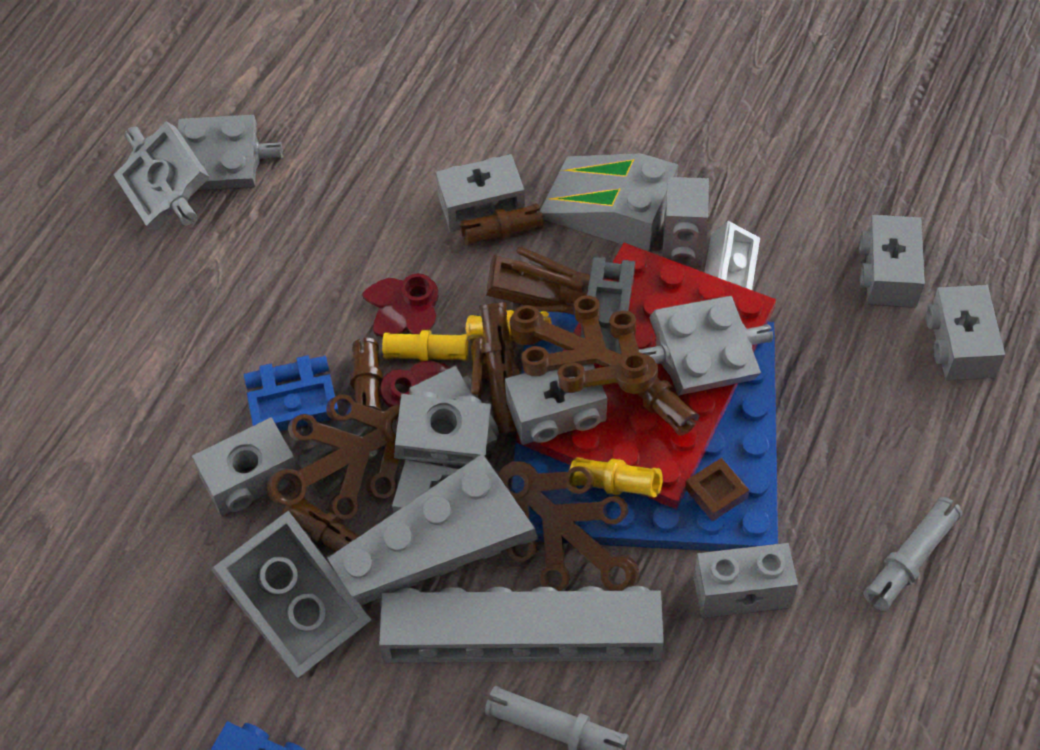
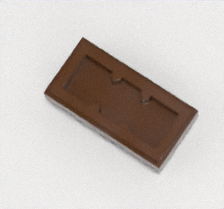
M497 255L493 256L490 263L486 296L530 306L566 305V301L559 299L560 284L513 269L511 263L517 260ZM518 261V262H521V263H524V264H527V265H532V266H535V267H538V268H541V269H544V270H547V271H550V272H553V273L562 275V274L557 273V272H555V271H553V270H551V269H549V268H546V267H542V266H538V265H534V264H530V263Z

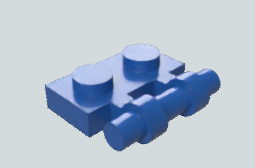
M309 355L297 357V362L276 367H273L272 363L259 366L260 370L244 373L247 390L263 386V389L247 392L253 426L272 417L278 430L283 431L288 429V425L294 417L301 414L311 415L316 422L332 420L326 411L328 401L335 397L330 374L318 377L313 376L329 372L326 355L312 359L309 358ZM301 378L300 381L277 386L279 382ZM336 402V403H335V411H336V413L339 415V411H338V407H337V402ZM299 420L296 427L309 424L304 420Z

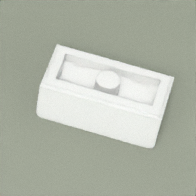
M727 221L711 234L704 272L752 290L760 238Z

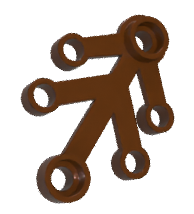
M581 296L574 302L575 319L581 323L584 338L544 321V316L534 306H521L511 316V336L515 342L522 345H531L543 339L568 350L548 354L546 349L534 346L527 348L522 353L523 370L526 374L540 376L547 371L558 370L559 387L565 392L575 393L586 387L617 382L623 391L637 394L650 389L657 377L656 361L649 355L639 352L635 338L636 317L633 313L617 311L609 319L610 333L614 338L618 339L621 354L605 347L599 324L601 316L600 302L596 297ZM597 363L603 367L585 371L582 365Z
M345 394L331 398L327 403L326 411L332 420L343 422L352 419L376 428V430L362 437L318 423L308 414L294 417L288 425L289 434L294 440L304 442L311 439L338 448V450L298 471L284 469L274 473L267 485L269 497L273 502L282 506L296 504L303 499L307 486L347 465L339 494L333 496L329 502V512H333L341 520L350 519L358 511L357 495L369 455L372 451L384 446L378 473L369 477L366 489L372 498L385 499L390 497L396 488L394 477L399 463V459L394 458L396 434L392 430V423L395 419L398 420L400 405L392 406L382 412L355 403L350 396ZM338 400L345 402L348 410L345 416H340L335 411V403ZM299 420H304L309 424L310 431L307 436H302L297 432L296 424ZM378 478H383L387 483V490L384 494L378 493L375 489V482ZM282 479L289 481L292 486L291 493L288 496H282L278 492V483ZM341 498L346 499L350 504V510L346 515L341 514L337 509V503Z
M516 461L508 463L498 473L499 478L529 521L530 507L543 518L546 568L543 569L540 575V582L543 587H552L561 591L569 584L570 574L564 562L563 537L601 571V581L609 591H623L625 588L637 584L639 568L636 562L625 555L613 557L575 522L603 520L608 524L620 523L628 515V505L624 499L612 496L605 498L602 502L555 504L541 492L568 488L569 491L575 494L586 493L593 487L595 481L594 475L589 468L577 466L571 468L568 472L538 473L531 464ZM577 471L583 472L587 477V483L582 489L577 488L572 481L573 475ZM516 475L524 480V488L519 493L515 492L511 487V480ZM611 501L618 503L621 508V514L617 519L609 517L606 513V507ZM536 541L527 543L529 551L525 556L519 555L516 552L515 546L507 549L508 555L517 562L529 560L536 553ZM618 566L625 571L626 578L623 583H616L612 580L611 570L613 567ZM551 570H557L561 573L562 583L560 586H554L549 582L548 574Z

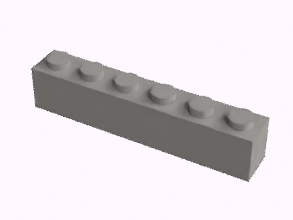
M588 586L577 591H558L552 587H538L531 592H512L508 588L494 587L487 589L485 592H466L461 588L451 587L442 589L440 592H420L413 588H400L394 593H382L379 646L384 663L661 661L664 641L661 590L650 591L643 586H631L623 591H604L599 587Z

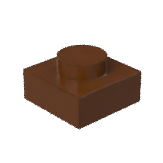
M722 458L687 479L685 484L686 491L712 521L748 499L750 491Z

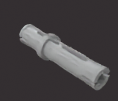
M946 497L938 498L935 505L900 549L886 557L883 562L884 569L863 592L865 599L869 603L881 591L883 592L873 607L881 611H887L905 585H911L919 577L920 566L963 515L958 504L950 513L948 512L944 515V512L952 504L953 500Z
M499 686L493 687L490 696L494 697V701L507 706L487 700L485 715L494 716L568 744V750H626L628 745V734H622L590 722V716L580 713L576 717L501 689ZM607 743L612 744V745H615V746L620 747V748H622V749H619V748L610 746V745H608Z

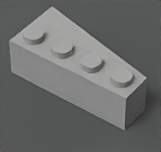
M481 454L327 559L350 595L360 605L382 598V593H394L400 588L414 586L419 581L438 574L444 575L457 570V567L481 558H489L501 553L502 550L521 543L523 545L538 538L534 526L486 457Z

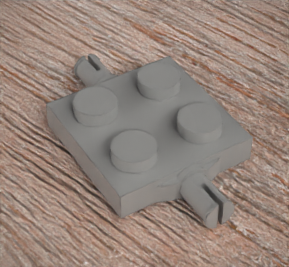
M254 115L178 119V131L210 176L198 190L255 187L256 169L260 159L283 158L282 142L259 144L256 137L257 123Z
M167 121L153 135L144 138L138 127L128 128L129 132L125 131L124 136L132 146L133 151L126 163L114 176L145 225L157 231L174 213L177 214L183 225L192 224L193 221L191 219L196 221L197 214L188 204V199L210 176L178 129Z
M732 296L654 310L649 318L656 335V346L640 349L639 352L649 355L657 364H662L663 368L671 376L678 396L755 380L761 374V371L753 353L752 345L772 342L773 331L768 332L771 329V326L768 324L747 329L740 319Z

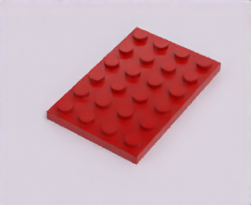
M623 242L612 262L622 264L623 260L635 261L629 312L633 313L636 317L635 338L639 350L656 346V335L649 318L656 309L732 296L740 319L747 329L768 324L775 309L777 299ZM604 279L605 281H614V282H619V281H620V280ZM578 323L573 334L581 336V323ZM756 344V345H752V350H753V352H754V350H755L757 344ZM594 363L595 369L603 367L597 363ZM657 364V377L661 381L667 380L673 385L671 376L663 368L662 364ZM617 382L604 384L602 387L607 396L606 421L600 422L589 430L581 431L576 429L558 434L547 442L537 443L534 441L523 446L568 465H571L576 457L601 462L619 459L624 460L626 465L651 469L659 468L663 477L660 493L656 494L657 497L643 496L677 510L686 492V480L695 474L738 383L678 395L688 407L699 414V419L695 421L696 425L687 434L679 436L656 412L650 413L643 406V399L639 395L623 391ZM517 432V434H516V443L522 445L521 440H520L519 435H518V432Z

